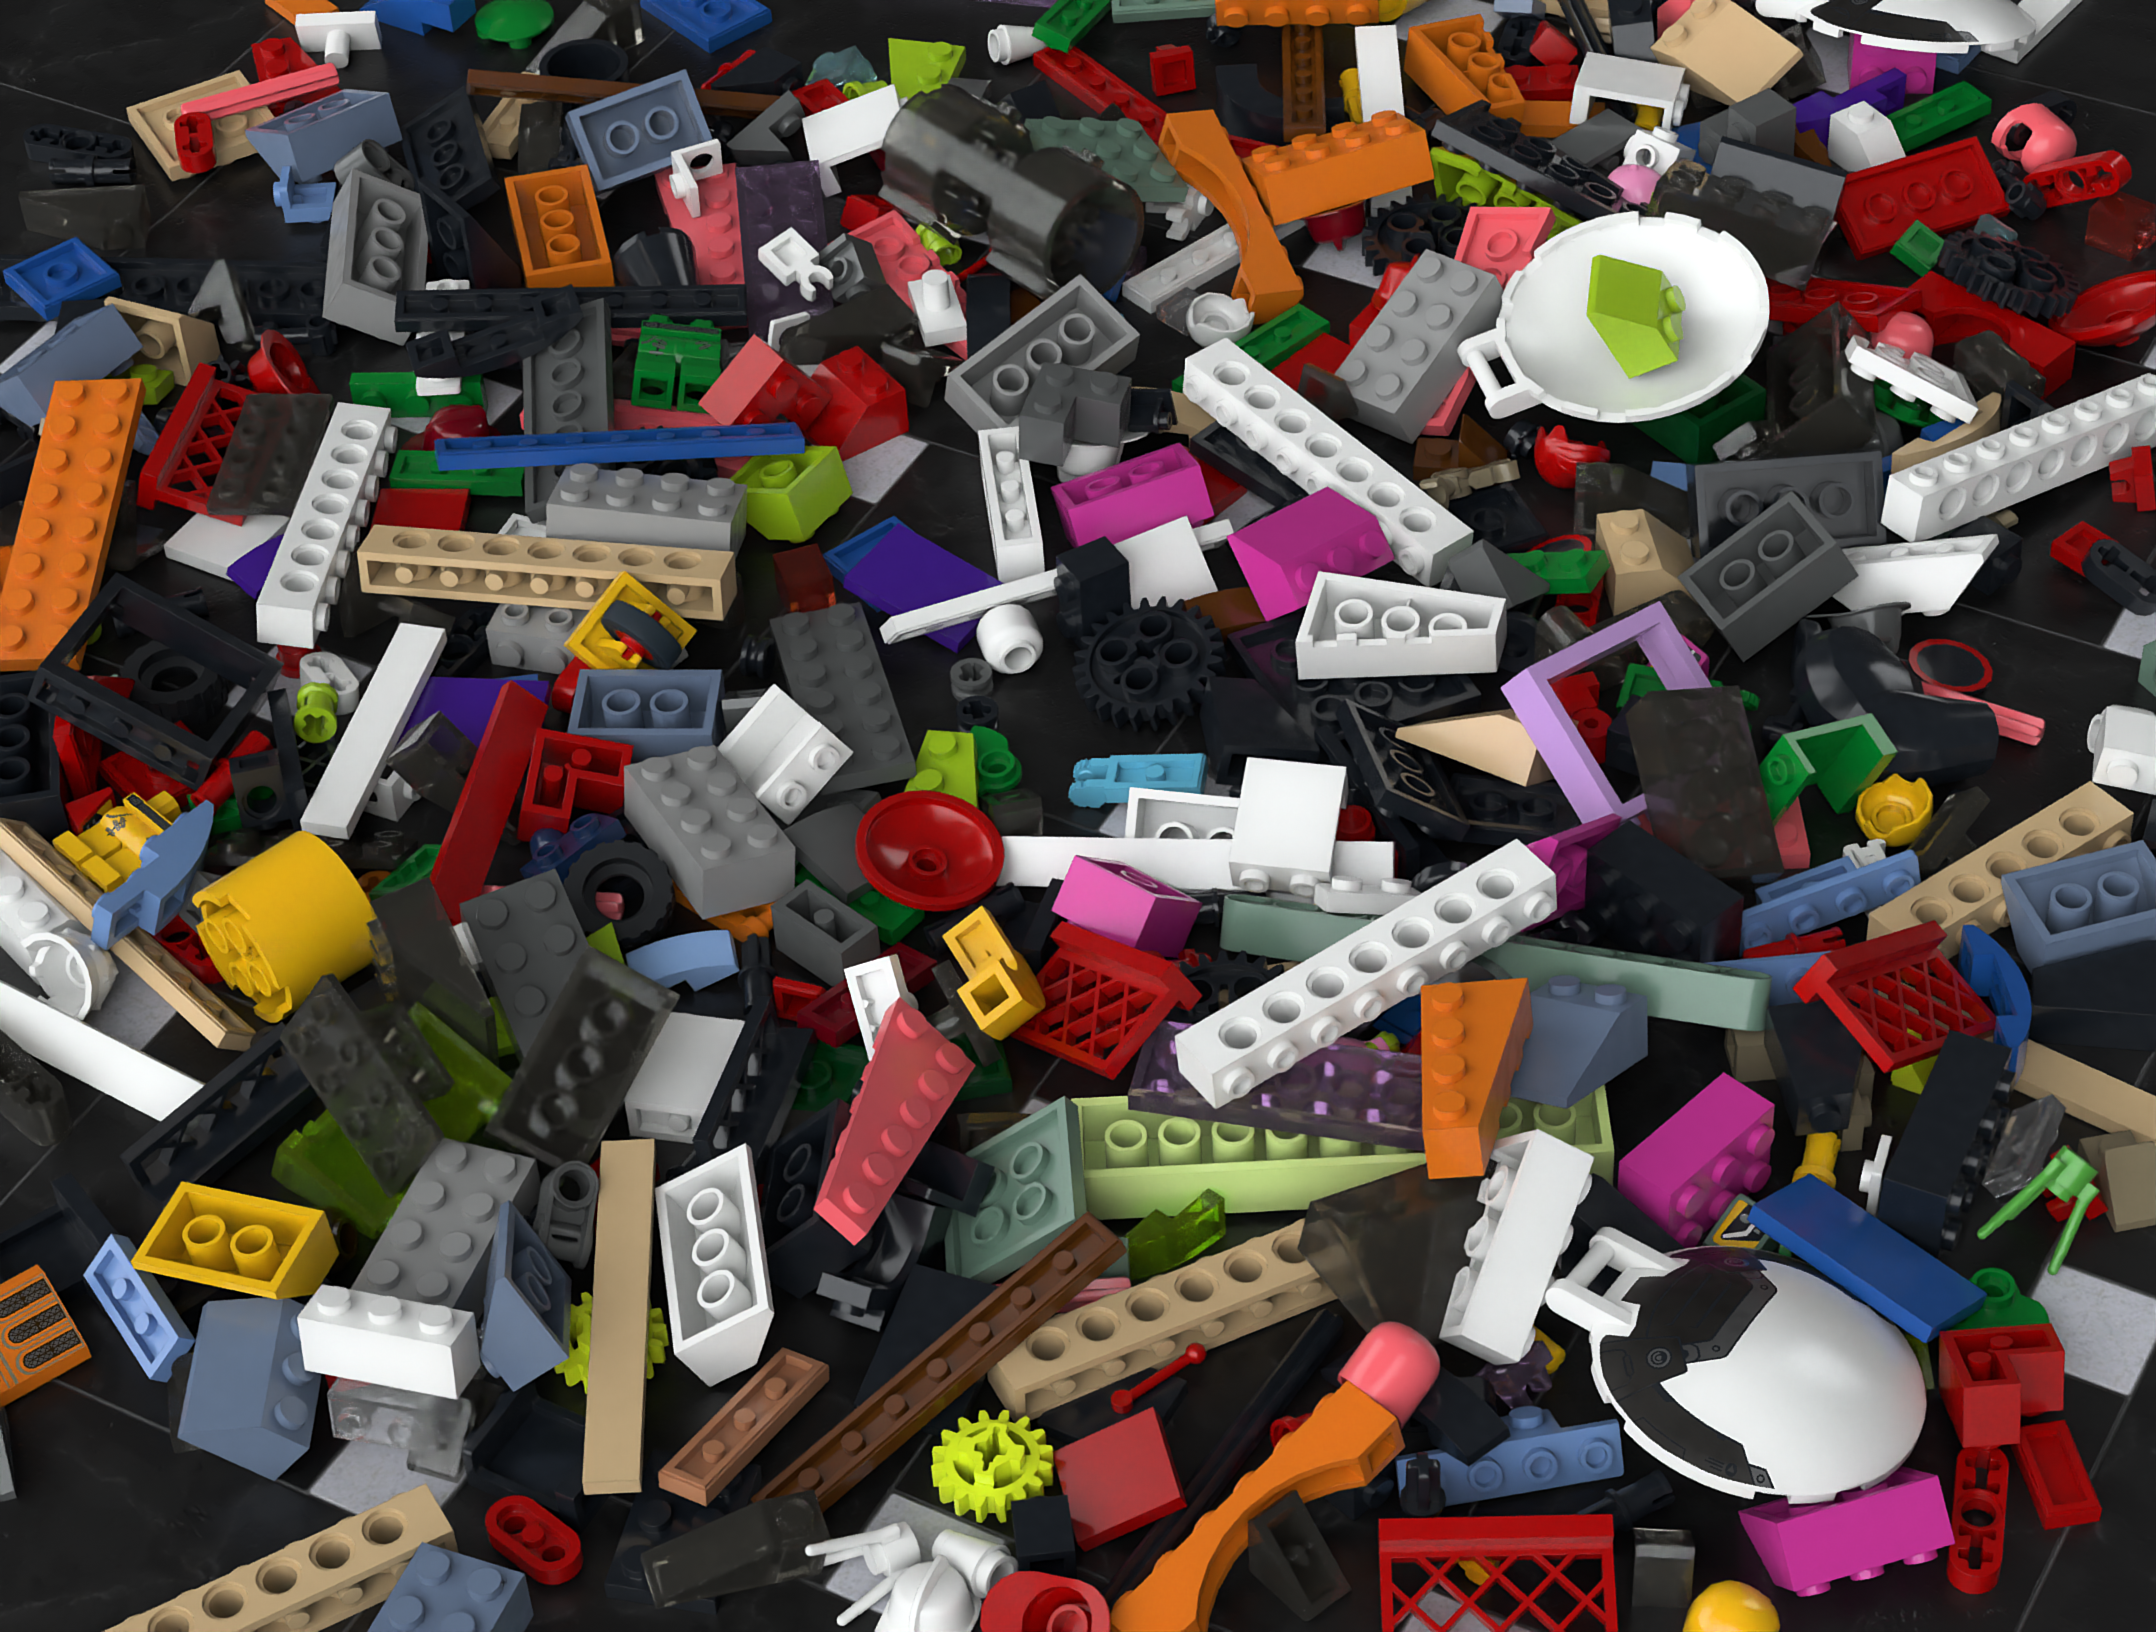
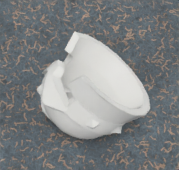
M68 927L57 933H32L20 943L25 949L38 951L35 962L29 966L30 976L37 977L41 987L50 997L47 1000L40 995L38 999L81 1021L85 1019L89 1012L100 1010L101 1005L113 986V982L117 979L116 975L119 973L110 952L90 940V935L71 930Z

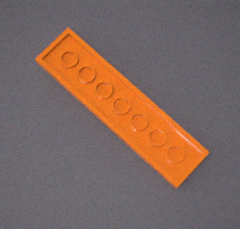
M142 378L55 381L0 598V672L38 670L45 658L99 594L146 394ZM87 641L68 663V667L73 670H81Z

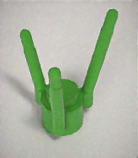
M2064 1145L2038 1176L1977 1231V1237L1985 1239L2006 1220H2013L2047 1188L2066 1203L2074 1195L2078 1199L2047 1269L2050 1275H2056L2068 1253L2088 1205L2100 1192L2098 1188L2090 1183L2098 1174V1171L2081 1156Z

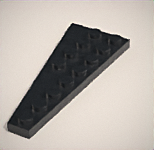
M1483 99L1438 119L1431 133L1433 137L1443 141L1442 146L1448 151L1459 155L1468 154L1479 160L1478 164L1484 170L1493 174L1504 173L1515 179L1516 185L1520 189L1532 194L1541 193L1553 199V205L1564 212L1571 214L1579 213L1591 220L1611 214L1639 211V217H1654V207L1646 202H1641L1638 205L1627 201L1621 197L1624 188L1578 159H1574L1569 155H1564L1562 158L1555 155L1557 149L1552 142L1544 137L1524 135L1520 132L1522 123L1513 117L1505 120L1494 116L1488 112L1491 103Z

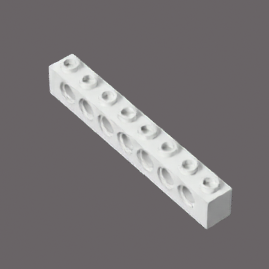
M1225 337L1185 358L1183 393L1191 402L1199 405L1214 417L1220 425L1237 435L1250 449L1258 452L1276 466L1283 475L1288 476L1307 491L1309 495L1329 487L1376 516L1395 557L1393 561L1424 586L1432 587L1441 582L1449 565V558L1472 545L1474 531L1228 338Z
M2151 373L2141 375L2115 387L1889 475L1881 524L1910 543L1922 542L1974 521L1981 516L1989 515L2107 467L2111 461L2132 456L2131 447L2150 445L2151 448L2156 447V375Z
M337 403L256 603L257 642L313 649L319 632L327 631L330 620V604L336 605L338 603L340 578L346 579L348 576L350 552L356 553L358 550L360 527L367 526L370 502H376L378 497L379 477L385 478L387 474L388 453H395L398 429L391 426V408Z
M1518 839L1513 840L1175 1036L1179 1072L1215 1109L1233 1099L1243 1097L1253 1087L1277 1073L1289 1070L1296 1062L1318 1049L1330 1046L1340 1036L1364 1022L1374 1020L1383 1011L1405 998L1417 995L1421 992L1422 985H1429L1446 974L1461 969L1468 961L1492 947L1502 945L1509 937L1533 923L1546 919L1550 913L1557 910L1556 874Z

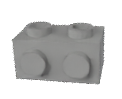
M500 603L486 628L492 664L561 674L575 657L563 645L590 610Z

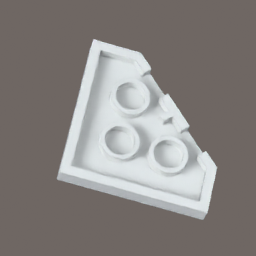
M1853 335L1844 351L1848 362L1852 363L1850 369L1854 373L1869 381H1874L1876 377H1879L1891 383L1890 390L1907 401L1914 402L1917 397L1931 404L1930 411L1945 421L1954 423L1958 418L1970 424L1979 408L1964 375L1921 353L1914 352L1910 359L1902 358L1905 351L1889 344L1879 342L1875 350L1867 348L1870 343L1867 339Z

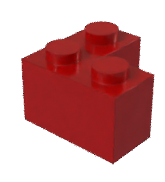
M753 334L698 404L722 426L773 423L781 413L790 421L796 422L802 430L806 431L833 396L802 369L757 335Z
M537 727L520 812L517 840L530 842L534 832L541 828H552L566 834L569 829L573 807L608 814L622 807L624 801V766L631 763L634 745Z
M2052 1323L1939 1331V1393L1963 1448L1974 1447L1990 1450L2000 1445L2020 1444L2021 1416L2032 1417L2047 1411L2063 1410L2065 1350Z

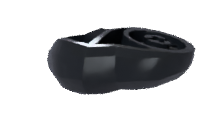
M1835 626L1816 633L1797 656L1793 678L1798 700L1811 727L1872 713L1898 751L1874 783L1883 782L1892 774L1897 773L1904 780L1915 782L1921 777L1931 789L1951 782L1983 775L1991 768L1996 759L1999 729L1995 713L1989 705L1983 702L1924 694L1921 680L1904 661L1890 651L1880 638L1871 632L1855 626Z

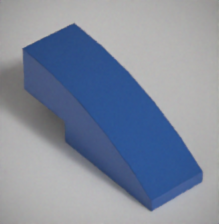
M369 0L359 11H376L378 22L424 36L434 26L454 32L476 13L475 0Z

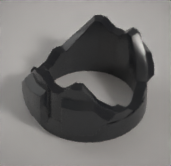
M577 39L562 43L549 50L539 63V73L545 76L628 83L630 78L626 52L617 44L601 39ZM544 101L551 116L559 120L562 126H564L565 116L569 111L586 106L585 104Z

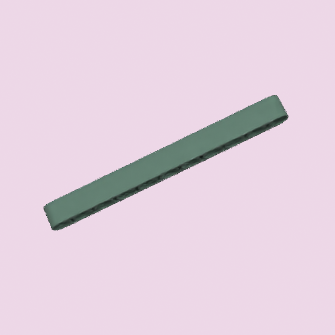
M1229 894L1224 897L1219 947L1234 952H1241L1243 950L1247 954L1304 962L1383 915L1329 913L1314 904L1254 895ZM1513 935L1502 945L1492 947L1481 954L1503 968L1514 979L1528 978L1530 993L1546 984L1554 976L1571 975L1578 977L1580 983L1595 986L1616 984L1624 986L1627 992L1647 996V1016L1744 1031L1765 1030L1767 1007H1769L1772 976L1766 973Z

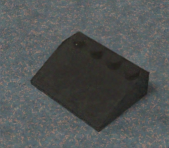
M429 876L370 901L373 920L367 922L366 927L371 938L369 945L374 955L371 959L377 973L374 974V977L385 1002L395 1000L401 1014L486 1079L490 1080L499 1076L500 1065L495 1013Z
M1489 1159L1484 1176L1429 1179L1427 1163L1311 1201L1297 1249L1367 1334L1377 1325L1391 1321L1413 1328L1432 1345L1442 1343L1444 1340L1440 1339L1439 1335L1456 1274L1463 1267H1469L1471 1257L1466 1255V1251L1463 1248L1468 1229L1473 1227L1483 1216L1486 1206L1477 1201L1481 1182L1485 1178L1491 1180L1495 1173L1497 1162ZM1557 1261L1551 1274L1554 1276L1555 1281L1564 1278Z

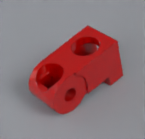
M1594 672L1565 677L1550 684L1569 717L1579 721L1577 730L1598 765L1606 761L1607 729L1612 723V719L1607 713L1598 709L1600 683Z

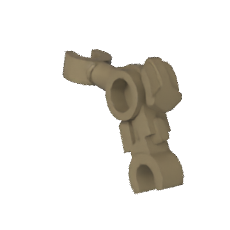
M1506 458L1480 467L1469 469L1467 467H1454L1435 472L1431 475V478L1423 479L1420 482V489H1426L1428 495L1448 510L1449 500L1472 494V488L1478 489L1494 485V483L1520 478L1517 461H1511L1510 458Z

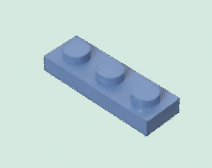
M111 1233L83 1276L149 1379L167 1383L196 1340L153 1274L133 1269L131 1260L137 1250L130 1239L126 1236Z

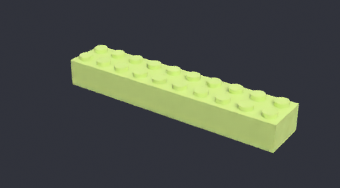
M1422 1081L1251 1089L1243 1097L1233 1099L1218 1109H1215L1199 1092L1071 1099L1078 1106L1087 1211L1098 1220L1336 1208L1348 1200L1359 1199L1376 1191L1387 1205L1477 1201L1482 1180L1485 1178L1491 1180L1497 1166L1496 1161L1489 1159L1484 1176L1429 1179L1422 1132ZM1602 1085L1568 1109L1514 1097L1509 1098L1508 1105L1503 1107L1499 1118L1500 1128L1496 1140L1539 1129L1594 1156L1589 1174L1595 1173L1613 1186L1614 1144L1605 1085Z

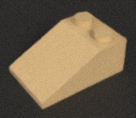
M1695 0L1690 8L1672 26L1668 27L1662 36L1650 47L1660 64L1686 68L1683 83L1690 84L1691 91L1729 106L1767 88L1771 89L1804 56L1801 49L1731 0Z
M1513 709L1430 720L1400 727L1396 732L1395 738L1525 787L1555 779ZM1571 719L1577 728L1579 721Z

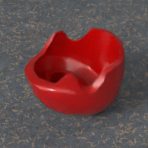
M1562 425L1555 426L1550 434L1545 432L1544 427L1538 429L1534 446L1535 465L1540 476L1554 487L1571 489L1593 482L1602 474L1609 463L1611 452L1607 450L1603 441H1600L1597 446H1592L1580 441L1569 440L1565 427Z

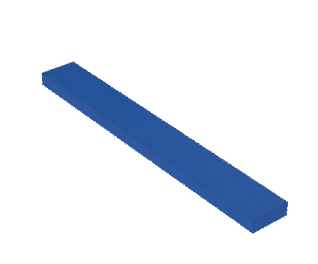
M796 422L434 440L435 458L439 471L805 453V438Z

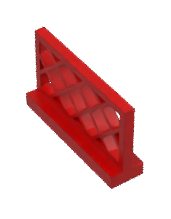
M199 362L140 472L136 505L154 510L158 501H162L242 527L298 416L299 406L215 379L216 367ZM219 397L237 402L240 407L222 410L217 400ZM272 413L284 418L280 421L265 424L259 415ZM248 418L254 426L237 431L231 422ZM220 425L225 432L223 435L208 438L203 428ZM262 438L268 448L251 452L245 442ZM234 445L240 454L222 459L216 449ZM205 452L211 462L193 466L188 456ZM248 466L254 476L237 480L231 470ZM220 473L226 482L208 487L202 477ZM191 480L197 490L183 492L171 487L173 484ZM234 494L240 504L238 508L219 503L216 498Z
M1935 920L1824 953L1792 988L1805 1004L1823 999L1884 1073L1939 1055L1949 1030L1979 1039L1994 1036L1996 1016L1937 948L1948 935ZM1928 967L1934 972V974H1935L1940 980H1938V979H1936V978H1934V977H1932V976H1930V975L1928 974ZM1901 979L1914 985L1916 991L1901 984ZM1873 988L1887 994L1888 999L1874 993ZM1931 994L1944 1000L1946 1006L1933 1000ZM1847 998L1859 1003L1860 1009L1853 1006ZM1904 1003L1917 1009L1919 1015L1904 1008ZM1962 1010L1969 1013L1973 1019L1963 1015ZM1876 1012L1891 1019V1024L1877 1018ZM1935 1019L1948 1025L1949 1030L1935 1024ZM1907 1028L1921 1034L1922 1040L1907 1033ZM1882 1039L1894 1044L1895 1053L1888 1048Z
M1062 921L1050 935L1060 948L1036 975L1045 998L1046 1006L1009 1036L1114 1080L1174 1006L1190 1011L1203 995L1173 962ZM1069 967V976L1055 982L1064 970ZM1096 981L1095 988L1081 994L1082 987ZM1124 991L1122 999L1108 1005L1109 998ZM1066 995L1065 1002L1051 1008L1052 1001ZM1152 1002L1144 1013L1136 1016L1137 1009ZM1094 1006L1093 1013L1078 1019L1079 1012ZM1121 1017V1024L1106 1030L1107 1023ZM1064 1020L1063 1027L1049 1033V1026ZM1091 1031V1038L1076 1044L1077 1037ZM1119 1042L1115 1049L1104 1060V1049Z
M1613 1514L1379 1519L1378 1552L1382 1632H1394V1629L1410 1612L1431 1632H1449L1468 1612L1475 1616L1491 1632H1507L1527 1610L1551 1632H1566L1568 1627L1586 1609L1605 1626V1632H1618L1613 1555ZM1563 1559L1556 1568L1548 1561ZM1576 1559H1601L1602 1580L1587 1596L1562 1574ZM1517 1560H1533L1548 1574L1528 1597L1504 1576ZM1459 1561H1474L1490 1575L1470 1598L1446 1577ZM1489 1561L1504 1562L1498 1568H1496ZM1416 1562L1431 1578L1410 1599L1392 1583V1563ZM1430 1562H1446V1563L1438 1570V1569H1437L1432 1563H1430ZM1555 1581L1579 1602L1559 1625L1535 1604L1538 1598ZM1496 1582L1520 1603L1519 1607L1500 1626L1476 1605ZM1438 1583L1462 1604L1442 1627L1417 1606ZM1602 1592L1604 1611L1593 1602ZM1393 1597L1403 1605L1394 1617Z

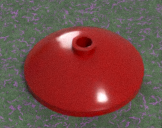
M2156 270L2123 275L2079 293L2069 314L2064 313L2061 318L2053 314L2052 319L2048 321L2049 328L2075 341L2076 345L2102 347L2114 344L2116 347H2122L2134 343L2140 338V334L2156 324Z
M907 791L879 801L863 816L855 839L856 860L860 870L870 884L880 893L897 903L925 911L956 910L978 902L995 887L1004 865L1003 841L993 822L982 811L965 800L936 791Z

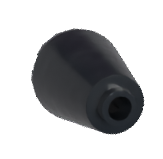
M659 227L661 233L648 237L645 231L634 235L623 243L614 255L613 264L615 268L613 274L619 286L700 285L696 250L691 238L682 230L671 227Z

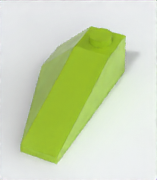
M1443 146L1433 147L1430 151L1437 199L1441 194H1445L1447 202H1452L1456 198L1462 197L1463 206L1475 202L1477 207H1551L1556 220L1547 240L1571 227L1583 223L1573 214L1555 207L1551 198L1541 193L1532 194L1520 189L1516 185V180L1504 173L1493 174L1479 166V160L1468 154H1455Z

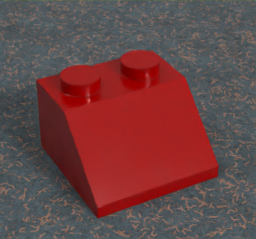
M859 346L842 351L838 355L820 362L811 378L832 395L833 398L806 431L800 428L803 436L812 445L837 446L843 462L909 431L905 388Z

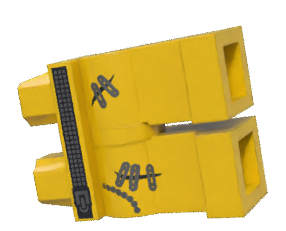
M165 790L147 802L135 792L123 799L124 806L110 809L104 814L98 824L80 835L75 836L68 830L53 839L54 848L103 893L113 892L127 881L133 871L141 868L142 861L139 858V854L144 843L151 836L160 835L172 826L178 816L182 814L175 798Z

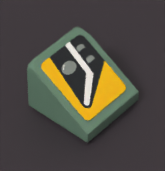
M1740 1193L1732 1200L1703 1242V1246L1746 1247L1772 1252L1780 1243L1749 1223L1747 1218L1753 1204L1756 1202Z

